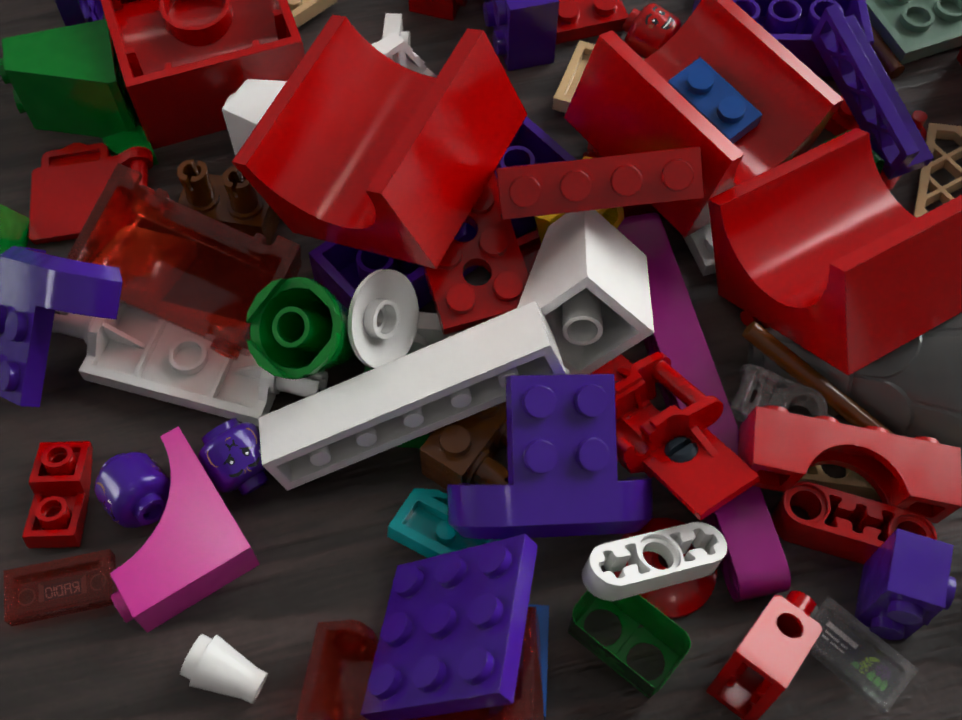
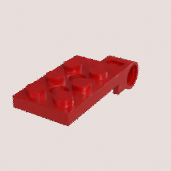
M493 172L464 223L470 224L476 230V236L467 242H460L454 239L437 269L423 266L443 335L474 327L516 309L529 278L511 220H502L495 172ZM470 266H482L489 272L490 279L487 283L480 286L471 285L464 279L463 272Z

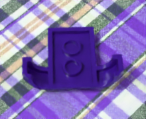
M12 246L0 254V397L18 406L40 407L55 310L117 320L123 284L118 267L62 258L46 254V250Z
M614 374L506 376L508 484H447L448 524L462 537L471 539H506L526 534L529 538L633 533L641 531L653 518L652 478L628 477L624 480H618Z

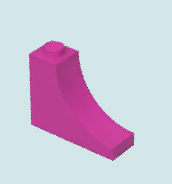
M179 426L160 436L166 448L170 464V490L162 517L145 544L123 565L110 573L119 590L111 595V599L119 614L126 623L135 619L147 633L260 565L251 546Z

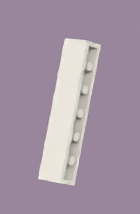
M536 300L259 417L262 466L288 491L505 402L506 376L567 375L553 332Z

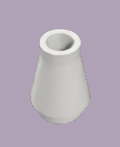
M201 634L191 647L180 671L181 676L190 680L189 686L243 699L251 704L255 702L268 676L267 672L256 667L218 635L212 639L204 634Z

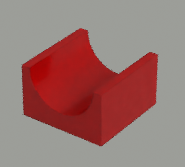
M100 0L127 91L146 138L150 141L153 149L226 130L227 126L222 108L231 94L235 93L247 79L287 81L305 55L303 42L287 0Z
M701 0L691 16L675 35L645 60L612 30L599 35L564 118L603 157L683 147H700L704 198L651 204L684 237H687L711 223L708 199L809 151L844 99L734 1ZM700 57L763 114L760 123L734 144L668 83L671 78Z
M332 15L232 160V163L293 233L437 269L525 120L527 112L484 30L467 28L438 76L431 77L412 71L394 62L365 40L346 16Z
M858 128L850 130L708 199L718 294L847 376L962 312V195L918 218L913 216L893 197L883 182L873 158L869 132Z

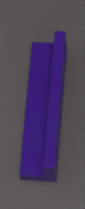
M838 4L826 7L811 39L860 129L870 133L871 148L884 160L882 169L886 177L890 180L927 166L934 156L854 14L845 17Z

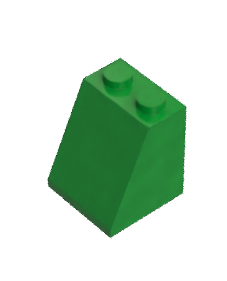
M106 19L2 38L1 78L5 84H12L13 96L21 114L27 113L35 129L100 138L122 131L136 130L135 108L123 79Z

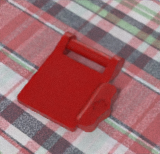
M75 142L62 149L50 150L44 153L41 158V167L34 169L31 176L28 235L31 242L38 245L102 235L112 225L129 227L140 232L150 231L153 228V213L148 210V170L153 167V154L150 149L136 146L116 156H111L107 145L104 143L87 145ZM119 170L130 171V209L119 214Z

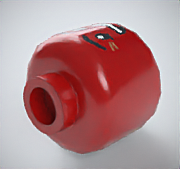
M655 3L646 5L641 11L634 8L622 26V30L627 33L624 42L640 57L646 59L675 35L681 28V20Z

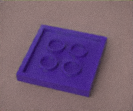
M526 534L397 565L360 715L368 720H407L513 704L538 545Z

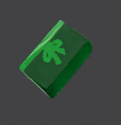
M587 590L573 608L567 632L649 699L662 688L686 656L691 646L690 637L687 632L640 595L616 601H606L597 598ZM595 610H609L620 620L621 635L612 645L603 646L584 631V623L587 616ZM649 643L661 651L665 660V666L658 678L646 681L627 665V655L635 645Z

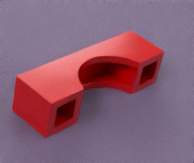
M683 147L496 168L502 220L704 198L700 147Z
M775 405L756 406L739 427L738 456L760 475V482L755 484V487L785 493L786 490H790L806 474L810 467L831 464L845 467L862 476L876 490L882 503L921 514L931 523H939L962 507L961 448L940 444L934 438L925 436L911 438L891 434L887 429L878 426H852L839 423L837 419L830 416L809 417L789 413L786 408Z

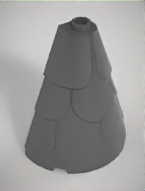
M962 312L849 376L773 328H766L769 333L894 434L911 438L919 436L934 438L940 444L961 448L962 458ZM749 342L748 366L755 367L756 386L836 417L839 415Z

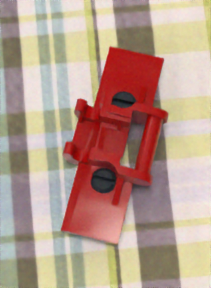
M655 352L633 364L620 354L590 373L614 374L617 461L631 474L644 472L650 478L653 476L657 478L700 521L760 482V475L707 429L722 415L723 403L713 395L706 396L671 366L670 358L664 353ZM655 383H661L687 407L679 409L674 404L660 412L650 402V400L657 397Z

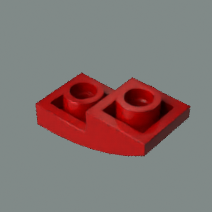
M90 441L40 442L28 481L34 497L22 534L27 548L80 547L91 484L93 446Z

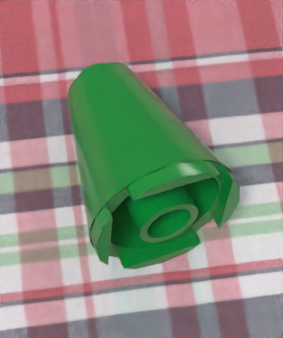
M292 277L271 281L256 295L247 312L246 323H250L251 339H246L248 350L257 364L273 376L285 379H303L357 357L351 347L348 336L347 322L349 310L325 286L315 280L305 277Z

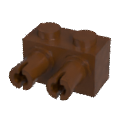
M194 159L183 161L177 168V175L183 190L173 213L183 240L201 246L212 244L232 247L241 252L257 251L269 253L280 217L248 180L241 175V172L235 166H232L225 170L222 176L208 174L207 166L203 161L198 160L197 165Z
M506 401L434 430L419 449L422 474L446 490L447 484H508V468L493 459L503 446L507 448Z

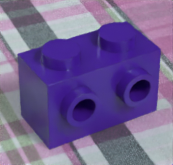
M897 528L863 564L853 622L870 627L869 630L872 634L888 640L907 639L923 625L927 626L933 617L943 609H949L956 592V579L950 576L954 545Z

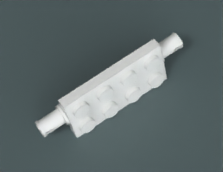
M119 303L117 320L57 311L60 312V315L56 313L54 315L53 333H61L84 339L87 344V355L78 370L84 380L229 419L237 418L240 422H250L259 426L258 418L270 412L275 397L280 391L308 397L318 393L319 390H325L327 387V371H322L303 379H285L273 376L261 368L248 350L246 339L251 340L250 325L161 303L155 311Z

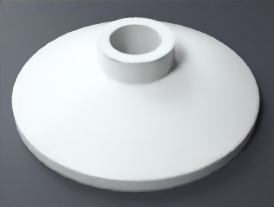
M392 269L374 271L359 284L352 297L347 322L349 341L357 358L369 367L377 368L405 356L414 342L419 323V305L414 287L404 274Z

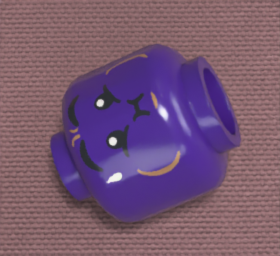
M233 418L212 429L201 438L204 446L198 453V459L219 492L229 493L238 489L242 496H246L269 481L264 473L267 470L262 466L259 430L253 423H239L237 418Z
M142 452L122 453L113 456L103 464L96 478L94 491L100 504L116 523L125 528H138L152 524L162 517L169 496L170 478L155 460Z

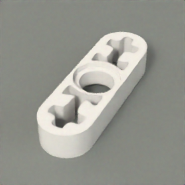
M691 522L600 544L591 552L582 570V580L587 590L599 599L606 601L624 599L711 575L726 555L727 543L721 532L712 525L704 522ZM691 544H692L693 547L695 548V549H692V550H688L689 547L691 546ZM651 551L661 555L666 560L668 569H657L649 565L644 559L643 552ZM601 566H604L605 572L601 570ZM621 571L618 578H616L613 572Z

